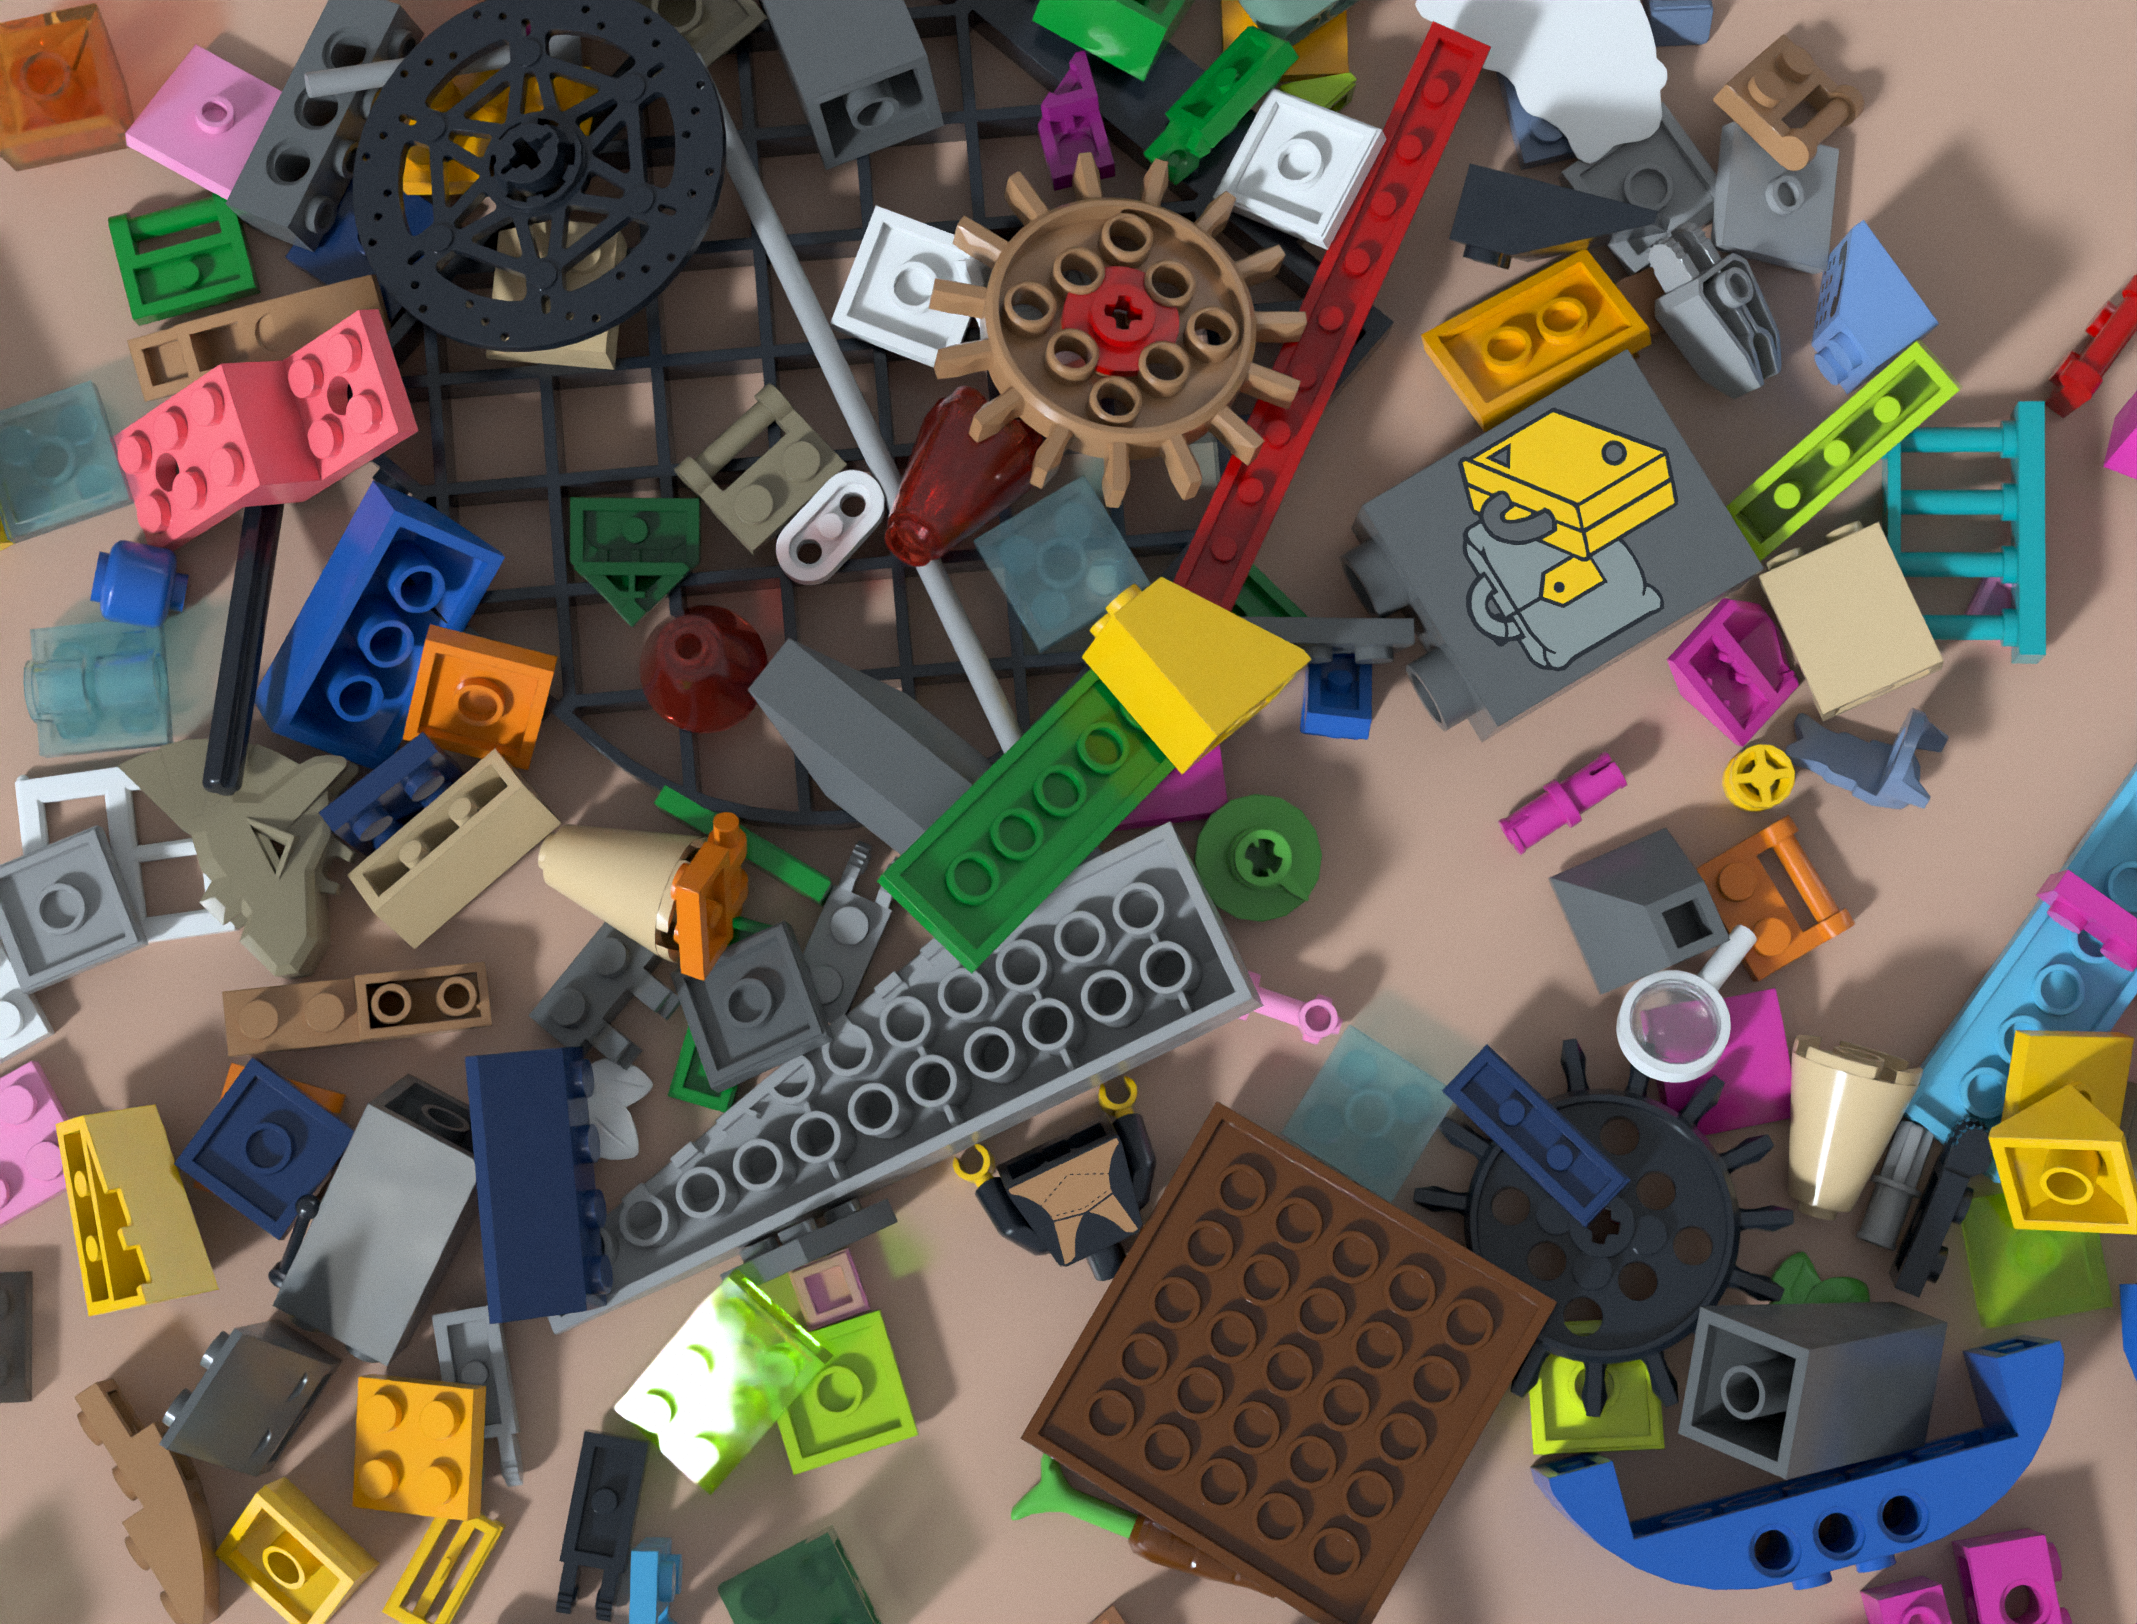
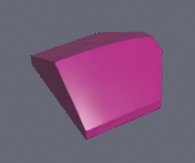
M1723 598L1666 659L1680 695L1734 744L1744 747L1799 686L1796 673L1790 670L1780 629L1758 603Z

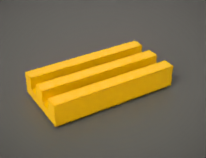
M482 1511L480 1512V1517L463 1521L414 1610L410 1611L402 1605L451 1520L435 1517L382 1612L402 1624H433L426 1620L425 1617L476 1528L485 1534L434 1623L452 1624L506 1525L496 1519L492 1520L486 1517Z

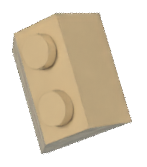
M552 220L532 225L540 258L548 255ZM569 221L566 249L598 224ZM516 228L499 231L497 251L519 258L522 255V250ZM621 231L566 273L567 291L576 290L600 278L626 257L627 244ZM495 267L492 299L505 301L523 300L527 294L526 278ZM550 299L545 304L546 314L551 309ZM619 325L582 342L556 349L534 352H501L486 349V357L495 360L615 370Z

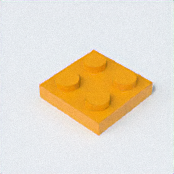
M368 1374L358 1377L352 1507L463 1521L480 1517L486 1386L380 1374Z

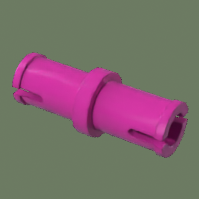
M1604 751L1598 758L1560 783L1555 779L1551 780L1543 786L1545 791L1543 794L1508 817L1498 821L1500 828L1511 845L1515 844L1514 848L1519 855L1524 854L1528 848L1563 825L1567 824L1570 828L1574 827L1582 821L1580 814L1618 789H1623L1627 786V782L1616 763H1610L1612 759L1607 752Z

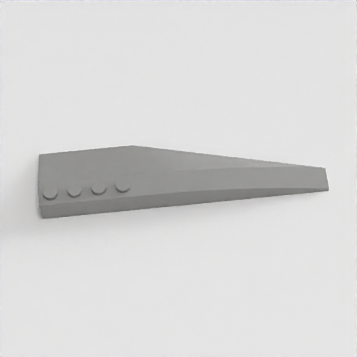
M1168 822L1078 866L972 974L935 938L919 950L921 953L900 971L892 972L874 988L875 991L848 1014L843 1013L829 1025L834 1037L833 1041L782 1064L716 1119L717 1123L695 1142L690 1141L670 1158L671 1162L645 1184L640 1183L621 1199L622 1203L607 1214L605 1226L600 1228L602 1255L606 1254L609 1257L613 1273L612 1289L609 1294H606L607 1305L584 1312L548 1316L547 1318L554 1334L559 1335L739 1255V1251L772 1236L777 1238V1233L812 1217L816 1220L822 1217L824 1212L848 1201L868 1196L1264 1006L1239 951L1173 824Z

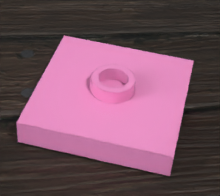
M195 44L125 133L127 146L227 200L282 91Z

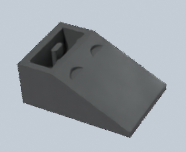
M278 1319L234 1328L231 1334L222 1331L213 1340L201 1359L200 1365L206 1368L207 1371L192 1392L187 1388L181 1391L164 1415L162 1423L170 1428L159 1445L179 1454L256 1477L270 1472L342 1360Z

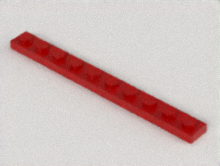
M1432 22L1382 130L1386 141L1334 240L1326 251L1299 309L1300 312H1306L1307 325L1299 342L1283 344L1272 367V370L1301 381L1293 402L1288 410L1261 399L1257 400L1247 424L1263 438L1262 448L1257 458L1249 466L1232 454L1173 583L1232 612L1486 62L1491 46L1437 22Z

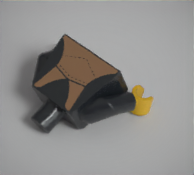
M1124 1076L1123 1079L1125 1088L1129 1093V1099L1126 1102L1115 1104L1108 1100L1105 1086L1102 1083L1099 1088L1098 1102L1106 1114L997 1165L996 1168L1000 1177H993L995 1159L993 1154L980 1144H975L976 1149L982 1154L984 1164L979 1172L968 1174L960 1159L957 1157L953 1159L955 1173L960 1178L976 1184L978 1187L975 1196L1002 1237L1035 1256L1051 1254L1060 1267L1070 1266L1086 1258L1095 1279L1098 1281H1106L1115 1277L1127 1256L1120 1241L1137 1234L1143 1228L1139 1211L1150 1202L1157 1163L1141 1114L1134 1113L1133 1111L1137 1098V1086L1134 1080L1128 1076ZM1108 1115L1114 1116L1116 1120L1111 1123Z

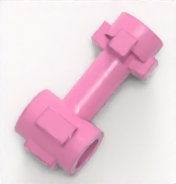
M1248 971L1264 1005L1253 1012L1298 1026L1299 1031L1302 1033V1041L1317 1045L1321 1039L1329 1034H1339L1343 1019L1338 1017L1337 1011L1332 1005V998L1318 994L1314 1000L1306 1003L1259 987L1261 975ZM1249 1013L1237 1019L1246 1021Z

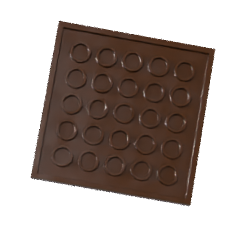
M1216 1101L1020 1439L1319 1624H1372L1558 1302Z

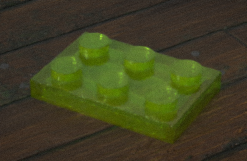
M735 1268L614 1409L711 1495L834 1355L743 1273Z

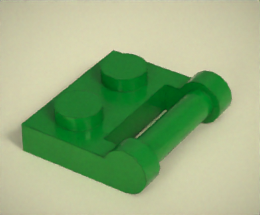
M212 192L210 197L132 218L127 212L108 217V225L133 321L139 326L261 293L242 219L225 204L226 199ZM219 221L221 233L140 254L139 242Z

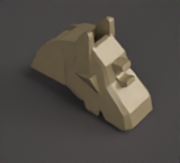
M209 738L188 739L161 745L158 750L138 755L117 765L184 832L192 836L200 868L211 880L199 903L222 925L231 922L237 929L244 927L239 942L274 976L285 979L312 976L331 944L328 894L340 895L344 886L332 882L327 874L334 859L343 858L354 864L358 855L342 842L343 839L330 829L318 812L342 795L359 777L360 768L358 765L348 762L342 756L336 755L315 756L299 764L258 743L256 745L248 743L242 787L232 796H222L218 793L208 792L202 784ZM272 840L285 846L282 857H280Z

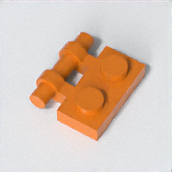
M722 812L714 817L713 830L709 833L707 842H704L690 864L683 863L679 867L671 886V898L676 901L677 908L674 942L679 945L681 973L705 981L732 940L733 918L742 914L743 903L749 894L748 875L741 868V864L747 855L746 834L739 828V818L731 812Z

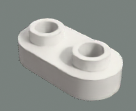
M847 470L831 477L785 526L777 539L776 556L781 569L791 580L802 585H817L827 581L877 529L885 514L884 495L878 482L867 473L861 471ZM853 496L861 498L866 503V506L859 516L849 517L841 511L842 504L847 498ZM808 543L817 544L822 549L820 559L813 564H805L798 559L800 548Z

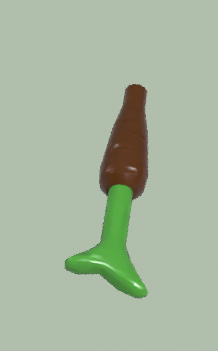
M1044 1453L1040 1460L1041 1481L1029 1490L1012 1508V1521L1020 1520L1031 1514L1046 1512L1068 1513L1071 1516L1129 1539L1128 1543L1133 1553L1151 1563L1208 1580L1248 1588L1273 1599L1275 1598L1269 1592L1140 1512L1137 1515L1074 1489L1063 1475L1059 1462Z

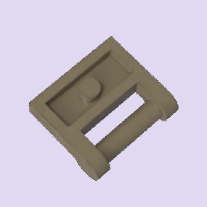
M770 383L754 396L757 403L695 459L688 456L674 469L687 487L701 499L708 509L753 556L785 528L831 477L848 470L847 464L793 409L781 392ZM775 421L786 435L728 488L722 491L711 478Z

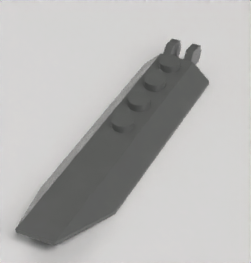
M790 638L784 642L747 689L823 793L900 855L993 765L990 760L908 694ZM1097 847L1080 865L1104 854V852Z

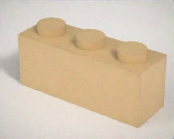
M494 748L348 873L347 876L373 913L415 949L557 828L561 822L534 787Z

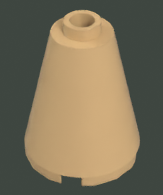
M566 824L557 833L552 832L545 838L539 852L538 865L540 869H543V877L547 885L660 958L678 963L680 962L679 945L674 942L677 908L676 901L671 898V886L679 867L683 863H691L704 842H707L708 837Z
M1798 1035L1795 1037L1792 1048L1788 1194L1794 1199L1799 1200L1797 1209L1800 1212L1820 1219L1835 1220L1837 1212L1852 1211L1920 1085L1923 1069L1920 1067L1908 1069L1909 1061L1846 1041H1840V1045L1834 1046L1833 1051L1819 1049L1822 1037Z

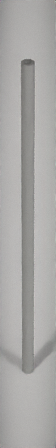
M696 53V54L698 55V57L700 58V60L702 61V63L704 64V66L706 67V69H707V71H708V73H709V75H710V77H711V74H710V72H709V70H708V68H707V66H706V64H705V62H704V60H703V58H702L701 53ZM715 85L723 110L726 129V168L869 470L883 491L887 508L998 742L1005 753L1024 734Z

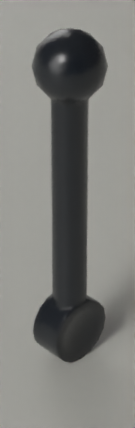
M304 1194L295 1203L298 1217L283 1258L268 1273L270 1282L277 1288H281L302 1244L310 1220L318 1214L321 1202L315 1195Z

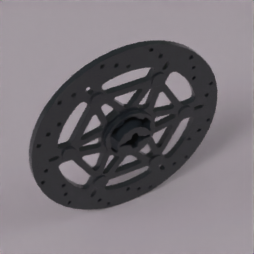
M485 0L466 9L431 32L398 65L374 102L362 130L353 172V206L360 241L371 267L395 300L417 320L439 334L477 348L501 352L551 350L582 342L610 330L645 308L671 284L696 252L710 226L724 182L727 157L725 122L717 90L706 67L689 42L659 14L635 0ZM530 23L531 32L526 36V25ZM555 35H572L598 40L616 47L635 59V65L621 77L614 78L551 57L549 41ZM505 45L510 46V62L450 110L442 113L430 108L431 103L439 92L464 68L495 49ZM661 69H663V70H662L661 72H659L656 76L652 77V76H653L654 74H656L658 71H660ZM531 77H536L544 108L541 111L524 114L528 80ZM562 77L595 88L599 92L562 112L554 86V79ZM510 86L507 118L503 124L469 119L474 113ZM660 97H664L668 103L675 132L676 155L671 183L665 188L648 184L642 115L643 109ZM618 104L615 110L590 136H586L580 129V124L585 120ZM406 119L417 121L414 125L404 123ZM624 126H627L630 158V171L628 173H622L597 158V155ZM457 135L491 139L483 157H477L453 142ZM413 146L429 149L434 216L433 224L417 236H413L410 231L403 199L405 162L408 151ZM450 160L458 162L479 175L474 184L452 207H450L447 170V163ZM594 176H599L624 191V195L622 198L617 199L585 194L589 187L591 179ZM486 197H490L496 204V209L493 212L459 229L464 220ZM664 209H671L676 211L674 215H667L662 213ZM581 210L609 215L566 249L571 211ZM552 219L548 255L540 258L532 225L535 222ZM635 221L649 226V230L641 242L613 269L581 288L567 291L566 273L629 223ZM514 222L522 255L519 258H515L477 244V241ZM424 255L422 259H420L417 263L413 265L415 261H417L420 257ZM462 255L526 278L527 294L521 301H505L480 296L462 289L445 279L441 275V268L455 256ZM550 299L551 309L546 314L545 304Z

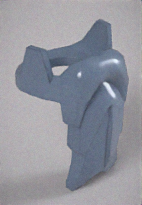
M1913 707L1904 720L1892 745L1873 739L1869 743L1847 732L1835 733L1824 728L1808 715L1799 713L1794 722L1797 741L1787 745L1784 753L1789 757L1793 765L1806 768L1822 776L1827 783L1852 791L1854 797L1871 806L1901 810L1911 804L1924 809L1931 796L1919 782L1921 767L1914 753L1916 749L1942 752L1949 736L1930 723L1925 712Z

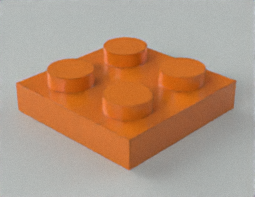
M430 624L403 740L411 741L424 732L444 750L483 759L495 748L513 767L529 770L558 656Z

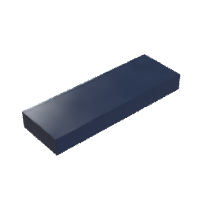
M1488 1044L1442 1090L1463 1113L1585 1229L1631 1182V1179Z

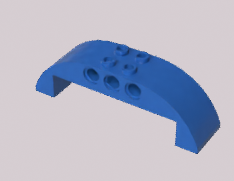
M2020 1335L1964 1350L1962 1352L1983 1427L1927 1441L1924 1447L1778 1481L1630 1522L1612 1460L1596 1452L1580 1453L1530 1468L1534 1483L1553 1507L1581 1533L1637 1569L1673 1583L1711 1590L1759 1589L1792 1582L1794 1590L1814 1588L1831 1582L1833 1579L1830 1571L1855 1565L1858 1573H1865L1893 1566L1896 1564L1894 1554L1915 1549L1946 1537L1976 1520L2001 1499L2032 1462L2050 1427L2061 1389L2065 1356L2060 1341L2029 1335ZM1890 1499H1893L1892 1513L1883 1521L1882 1512L1884 1506ZM1831 1515L1830 1530L1824 1537L1819 1539L1818 1529L1820 1523L1826 1516ZM1768 1531V1546L1762 1554L1755 1557L1754 1546L1756 1540L1761 1534Z

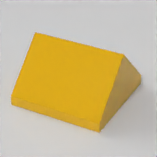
M2071 1084L1991 1128L1988 1138L2014 1229L2137 1235V1183L2124 1132Z
M286 1477L264 1485L255 1494L215 1552L220 1560L290 1624H326L380 1564Z

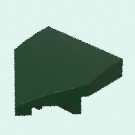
M570 497V562L575 566L574 569L618 611L617 613L631 627H634L701 563L702 501L700 498Z

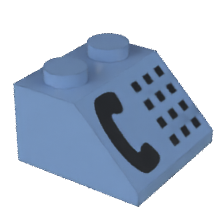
M1864 220L1855 225L1829 254L1828 268L1822 275L1811 342L1812 347L1817 352L1814 355V359L1822 375L1832 385L1840 384L1848 395L1879 374L1919 339L1923 340L1939 325L1936 318Z

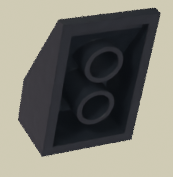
M1470 163L1449 239L1465 245L1463 257L1509 270L1512 258L1532 262L1665 233L1668 230L1670 219L1656 210Z

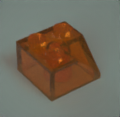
M96 3L0 23V157L18 172L131 148L127 146L125 135L134 123L128 87L100 8Z

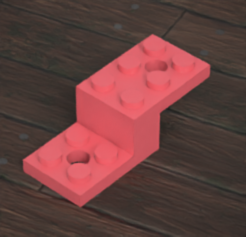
M379 309L356 311L283 361L219 364L113 436L118 450V460L125 472L137 509V519L144 531L147 544L175 551L243 507L305 502L419 430ZM348 384H350L353 397L349 402L347 398ZM176 463L179 466V474H176Z

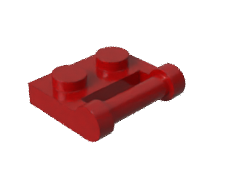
M2134 275L2123 289L2122 296L2124 299L2120 303L2114 305L2108 300L2088 323L2084 331L2092 336V338L2080 355L2070 350L2048 378V381L2056 387L2046 399L2045 405L2063 419L2092 398L2101 386L2104 374L2137 331V275Z

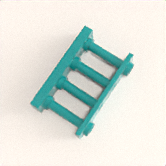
M2018 401L2010 415V420H2002L2000 427H1916L1880 458L1882 459V531L1904 577H2000L2001 584H2012L2011 608H2002L2001 615H1922L1933 639L2000 640L2002 647H2011V664H2038L2046 655L2045 401ZM2000 452V458H2011V483H2001L2000 489L1901 490V453ZM1901 515H2000L2001 521H2011V546H2002L2001 552H1901Z

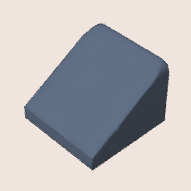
M1643 0V9L1651 27L1655 47L1702 45L1709 40L1714 10L1712 0Z

